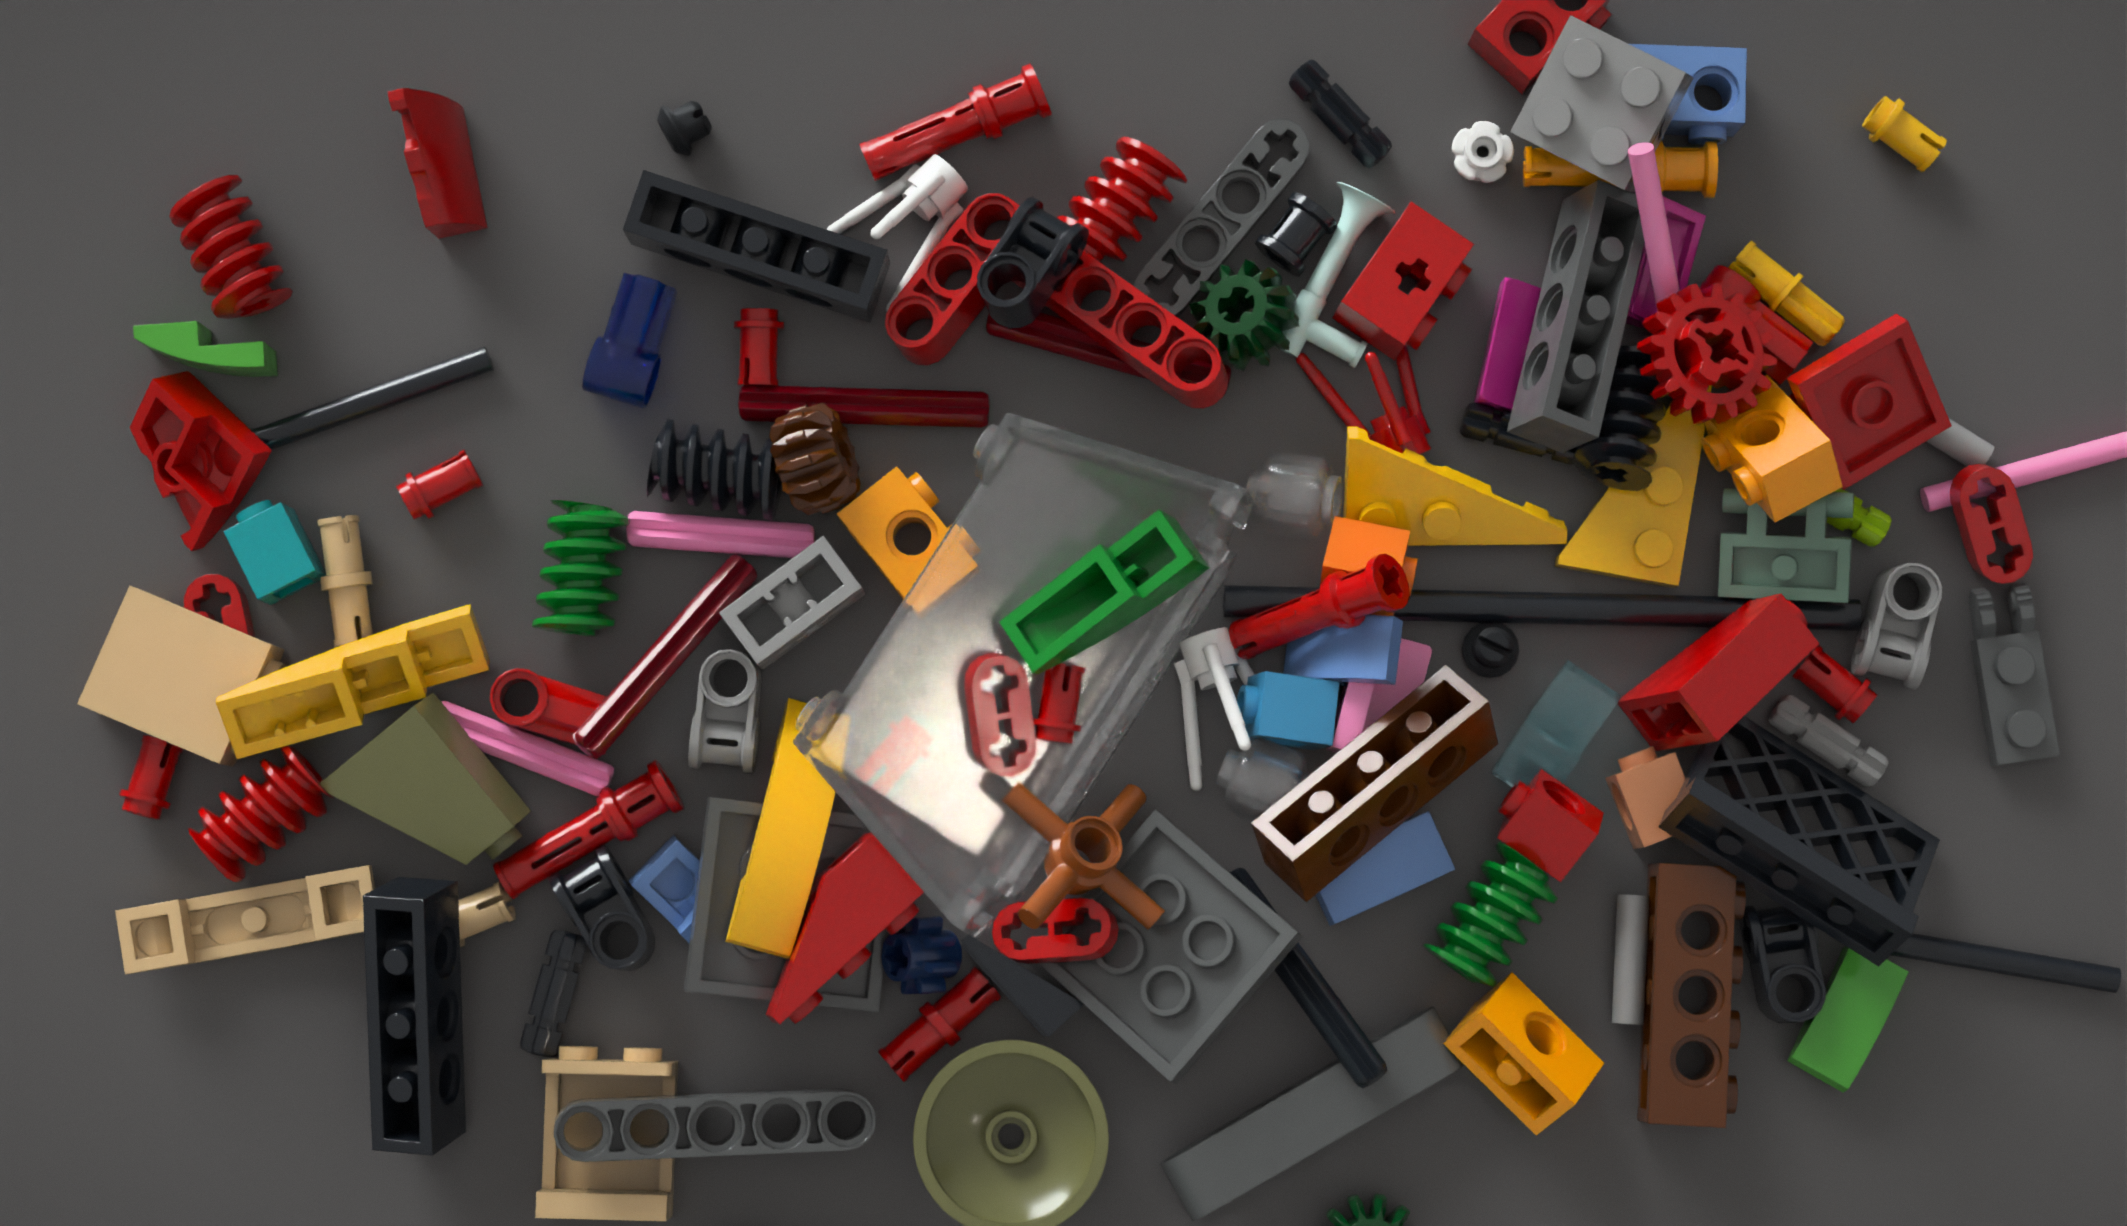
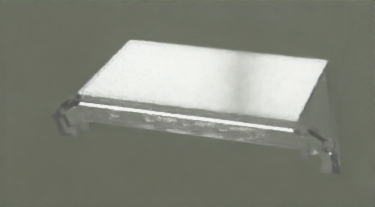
M1006 413L998 426L995 424L988 426L978 439L973 452L974 458L978 459L975 469V476L979 480L978 486L843 693L833 690L822 699L817 696L812 698L798 716L796 730L799 732L792 742L951 924L975 939H978L991 926L993 916L987 913L1000 900L1009 905L1013 904L1025 894L1043 866L1050 846L1046 839L1002 801L1003 798L1019 781L1064 822L1068 824L1072 821L1180 653L1179 643L1190 637L1230 575L1237 554L1227 547L1234 527L1236 526L1243 530L1248 526L1256 506L1247 489L1237 483L1215 478L1011 413ZM1158 509L1176 518L1210 569L1142 617L1092 647L1062 662L1066 666L1076 665L1085 667L1075 722L1076 725H1081V732H1074L1073 744L1036 739V755L1031 765L1023 773L1012 777L999 776L983 768L976 760L972 748L964 687L965 674L969 665L977 657L987 653H1000L1018 661L1025 669L1028 678L1032 715L1036 719H1038L1045 671L1038 675L1032 673L999 621L1097 545L1102 544L1109 548ZM997 666L991 667V678L983 680L981 688L994 694L998 710L1002 709L1001 688L1011 684V677L1000 673ZM998 720L1000 741L990 744V753L1002 757L1003 762L1006 763L1009 761V751L1019 748V740L1007 736L1004 720Z

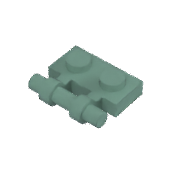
M1724 488L1723 513L1747 514V533H1721L1718 597L1758 599L1782 593L1786 600L1849 602L1852 537L1826 536L1827 517L1853 518L1854 493L1832 492L1789 515L1806 516L1805 535L1769 534V516L1757 503L1751 506L1747 505L1736 488Z

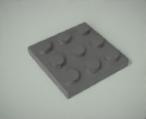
M707 797L684 991L768 1001L772 999L786 958L725 942L740 882L746 874L763 803ZM831 811L811 890L816 877L864 833H875L897 858L901 820ZM885 929L866 945L872 955L863 965L845 979H842L836 973L817 990L824 997L818 1006L879 1013L884 972L881 953L883 943L888 937V932Z
M1155 809L1123 846L1122 855L1117 862L1116 868L1162 907L1165 912L1147 930L1100 887L1092 889L1080 898L1097 901L1110 909L1117 919L1119 928L1118 938L1112 950L1103 957L1094 960L1038 964L1168 1081L1177 1085L1303 936ZM1085 913L1083 924L1062 927L1063 934L1075 935L1083 939L1085 945H1089L1090 934L1100 932L1101 923L1094 921L1088 913Z

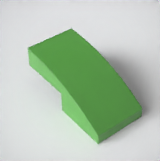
M198 321L133 326L134 339L164 357L186 366L232 376H278L276 351L263 341L213 345L212 331Z
M1845 946L1825 987L1826 1000L1821 1011L1813 1018L1804 1021L1787 1061L1843 1093L1847 1091L1878 1038L1909 971L1887 959L1878 967Z

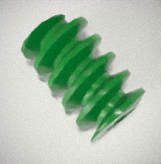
M551 500L552 504L567 511V514L550 517L547 520V527L564 538L544 544V553L559 561L560 564L544 567L540 570V578L555 586L556 590L539 593L536 596V603L553 612V614L533 620L532 627L555 633L596 637V630L615 626L616 619L599 611V605L619 601L618 593L602 585L603 579L621 576L623 573V569L607 561L606 556L610 553L626 550L627 545L611 536L610 529L629 525L630 518L609 507L575 501Z
M1498 842L1495 847L1505 864L1486 860L1480 866L1490 885L1470 881L1465 886L1468 895L1475 905L1471 906L1454 902L1450 907L1460 926L1456 927L1442 922L1436 926L1435 931L1445 947L1442 948L1427 943L1422 945L1437 959L1467 980L1495 987L1497 980L1487 967L1488 963L1492 961L1510 966L1513 962L1502 946L1504 941L1507 940L1520 945H1525L1528 941L1517 925L1520 919L1538 925L1543 921L1532 904L1533 901L1539 899L1555 904L1558 900L1547 883L1549 881L1547 874L1522 854L1501 842Z

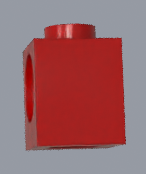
M1540 769L1529 785L1518 780L1501 802L1497 811L1504 815V819L1497 838L1561 883L1597 837L1604 812L1546 771Z

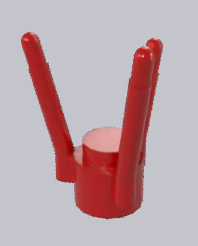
M1406 345L1396 358L1406 407L1402 406L1399 408L1376 353L1368 352L1365 356L1373 383L1386 414L1370 421L1375 432L1372 435L1305 353H1300L1298 358H1296L1297 364L1308 376V379L1347 427L1364 429L1368 432L1370 440L1400 453H1403L1405 448L1418 454L1431 450L1425 436L1431 430L1422 413Z

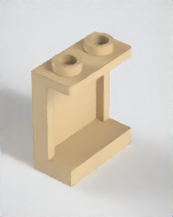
M129 585L77 704L218 764L234 766L237 758L215 703L216 698L285 668L286 664L280 662L284 649Z
M559 1046V1058L542 1060V1073H546L542 1189L536 1192L535 1218L667 1221L673 1216L675 1158L597 1162L574 1161L563 1155L559 1150L553 1132L556 1116L571 1101L588 1098L677 1095L678 1061H662V1048L640 1047L624 1048L623 1059H598V1047ZM643 1110L633 1118L630 1133L634 1140L640 1144H656L667 1133V1119L664 1114L657 1110ZM580 1112L568 1119L564 1127V1134L570 1144L575 1147L586 1148L594 1145L599 1140L603 1127L598 1117L592 1113Z

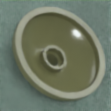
M999 1040L984 1043L952 1059L939 1071L926 1089L916 1113L913 1131L916 1165L926 1189L942 1210L964 1226H1057L1063 1223L1085 1204L1097 1187L1106 1164L1109 1144L1106 1113L1094 1085L1086 1074L1069 1058L1058 1051L1024 1040ZM1009 1123L1017 1124L1024 1132L1022 1143L1014 1148L1004 1146L999 1140L1000 1129Z

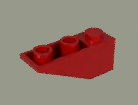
M864 833L816 877L791 956L784 963L766 1012V1016L772 1022L781 1024L788 1017L794 1024L801 1021L823 1000L824 997L817 991L836 973L842 979L854 973L872 955L866 947L868 943L884 929L890 935L895 934L919 912L920 909L914 901L925 892L924 888L875 833Z

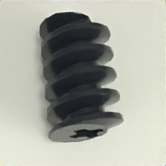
M1636 345L1620 346L1599 438L1578 446L1573 455L1574 465L1583 476L1595 483L1624 491H1640L1651 484L1653 478L1650 472L1644 468L1652 466L1656 462L1657 454L1648 445L1655 444L1660 440L1662 432L1660 427L1653 422L1662 420L1666 413V408L1659 399L1666 398L1667 395L1658 399H1654L1651 395L1654 388L1659 384L1656 376H1641L1639 370L1651 363V356L1637 350Z
M667 419L654 444L647 479V497L652 494L659 481L664 500L673 502L678 497L683 486H685L688 504L698 507L708 491H710L713 509L717 511L725 510L735 495L740 515L748 516L758 500H760L763 518L773 521L779 504L782 482L779 475L775 472L776 464L770 452L772 446L771 439L768 438L758 455L752 454L749 434L744 433L733 450L727 449L723 429H717L708 445L702 444L700 429L697 424H692L684 440H678L674 420Z

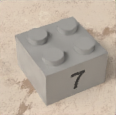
M1570 15L1510 132L1623 190L1634 193L1635 188L1628 149L1638 143H1651L1656 151L1693 77Z

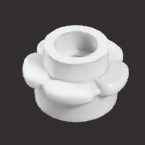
M1488 121L1475 122L1472 128L1461 129L1454 137L1452 143V152L1455 154L1454 166L1458 173L1468 180L1482 181L1484 183L1494 182L1506 173V164L1513 159V143L1509 136L1500 133L1498 125ZM1481 146L1488 149V156H1478L1477 148Z

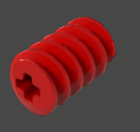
M1121 137L1116 143L1115 148L1121 159L1110 156L1105 157L1101 161L1100 168L1106 179L1091 176L1085 181L1084 187L1091 200L1082 196H1073L1069 201L1068 206L1075 219L1064 215L1056 217L1070 226L1079 223L1089 230V237L1084 251L1102 264L1105 256L1121 262L1127 259V255L1118 243L1121 236L1138 243L1142 240L1143 236L1133 222L1136 217L1153 223L1158 220L1156 212L1149 203L1152 197L1167 203H1171L1174 200V196L1164 183L1167 178L1184 184L1187 183L1184 173L1164 154L1146 143L1129 137Z
M226 175L198 186L181 198L170 210L169 215L171 222L176 227L185 228L181 232L180 242L186 250L195 251L191 255L190 264L196 272L205 274L200 286L207 295L217 296L212 301L211 310L217 318L223 319L242 318L260 314L283 304L293 293L291 288L272 290L270 286L284 271L280 265L262 267L259 262L273 251V247L269 242L251 244L249 240L263 228V225L259 219L240 220L239 216L248 210L253 203L248 196L230 198L229 193L242 183V179L238 175Z
M291 745L280 747L286 762L282 768L263 758L259 761L265 777L263 783L259 784L243 774L239 777V781L245 794L244 798L239 800L223 790L218 796L225 813L219 817L208 809L201 807L197 811L204 829L199 833L192 828H188L189 834L208 860L227 879L233 882H240L245 878L246 871L242 859L254 866H260L266 861L262 842L275 850L286 846L287 840L282 826L296 834L306 830L307 823L302 809L315 817H322L327 813V806L322 793L334 799V796L328 794L319 784L323 781L319 773Z

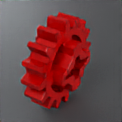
M1696 283L1691 284L1678 291L1677 294L1673 293L1660 300L1656 304L1659 311L1644 319L1642 325L1653 335L1638 342L1637 350L1651 356V363L1639 370L1641 376H1656L1659 384L1654 388L1651 395L1654 399H1658L1668 394L1673 399L1670 414L1674 417L1691 409L1693 424L1700 425L1713 418L1717 424H1721L1757 406L1758 402L1755 396L1770 389L1772 383L1761 372L1777 365V358L1763 352V345L1773 340L1774 335L1773 332H1758L1755 324L1760 320L1763 313L1760 309H1756L1746 314L1741 309L1744 300V294L1738 291L1723 299V291L1719 283H1714L1703 290H1700ZM1690 315H1702L1707 317L1705 322H1702L1698 318L1688 322L1684 318ZM1709 386H1713L1716 389L1723 386L1729 388L1726 393L1707 392Z

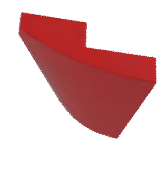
M410 88L387 91L391 110L398 111L402 117L406 136L404 155L415 186L425 228L438 239L488 228L463 107L448 97L428 91Z
M189 371L152 379L129 427L141 453L146 455L152 464L154 481L162 498L175 496L183 515L189 523L191 529L182 534L181 538L191 551L204 548L225 524L252 487L272 452L254 432Z

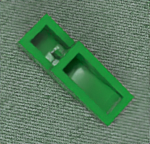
M1158 509L1109 548L1102 544L1097 545L999 621V623L1032 673L1038 675L1092 647L1142 617L1210 569V567L1176 518Z

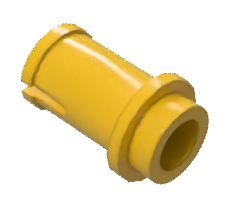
M1884 96L1871 110L1862 124V127L1870 132L1868 139L1873 143L1880 139L1915 165L1917 170L1921 173L1924 172L1939 156L1941 152L1937 149H1943L1947 139L1937 135L1903 109L1905 105L1903 100L1899 98L1893 102L1887 96Z

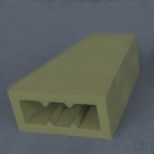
M434 693L410 708L319 783L328 794L465 865L483 851L492 860L505 851L522 836L515 825L531 812L529 807L481 749L469 738L467 732Z

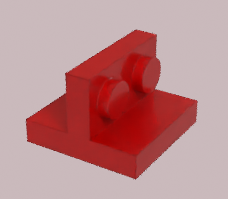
M1898 314L1887 318L1787 378L1793 392L1788 397L1831 440L1843 486L1842 490L1847 489L1952 426L1907 319Z

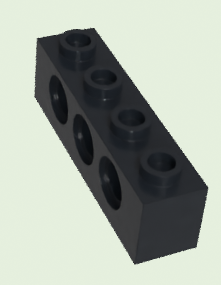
M646 170L642 172L623 227V231L631 245L869 323L874 314L890 266L887 249Z
M397 877L363 895L372 1150L433 1156L466 1132L458 881Z

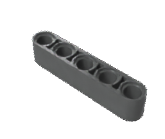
M1434 1006L1413 1015L1370 1040L1387 1066V1072L1374 1084L1365 1088L1357 1086L1345 1067L1337 1059L1162 1161L1160 1165L1192 1221L1219 1209L1464 1066L1443 1044L1450 1034Z
M843 1088L588 1098L571 1101L565 1105L555 1118L553 1133L556 1145L562 1154L571 1160L581 1162L849 1151L860 1148L869 1141L875 1131L876 1116L874 1108L866 1098L853 1090ZM840 1102H854L859 1107L862 1116L859 1128L850 1136L839 1137L833 1135L827 1124L830 1110ZM786 1104L791 1106L796 1112V1128L787 1138L780 1140L771 1139L763 1132V1116L773 1105ZM710 1107H723L732 1116L733 1124L729 1135L722 1141L714 1143L700 1138L696 1129L697 1119L700 1114ZM647 1109L661 1112L666 1117L668 1123L667 1133L664 1138L652 1145L640 1144L634 1140L630 1133L631 1122L635 1115ZM580 1112L592 1113L598 1117L603 1127L599 1140L594 1145L586 1148H579L570 1144L564 1134V1127L568 1119Z

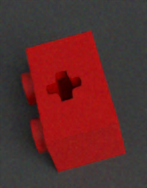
M1411 201L1347 292L1332 319L1394 361L1406 344L1417 351L1438 320L1428 311L1439 295L1442 294L1449 300H1452L1473 270L1464 264L1463 261L1474 244ZM1407 275L1418 282L1408 295L1398 289Z

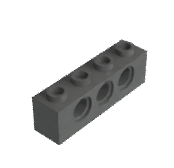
M1597 180L1562 200L1507 432L1561 453L1599 438L1644 246V237L1635 194Z

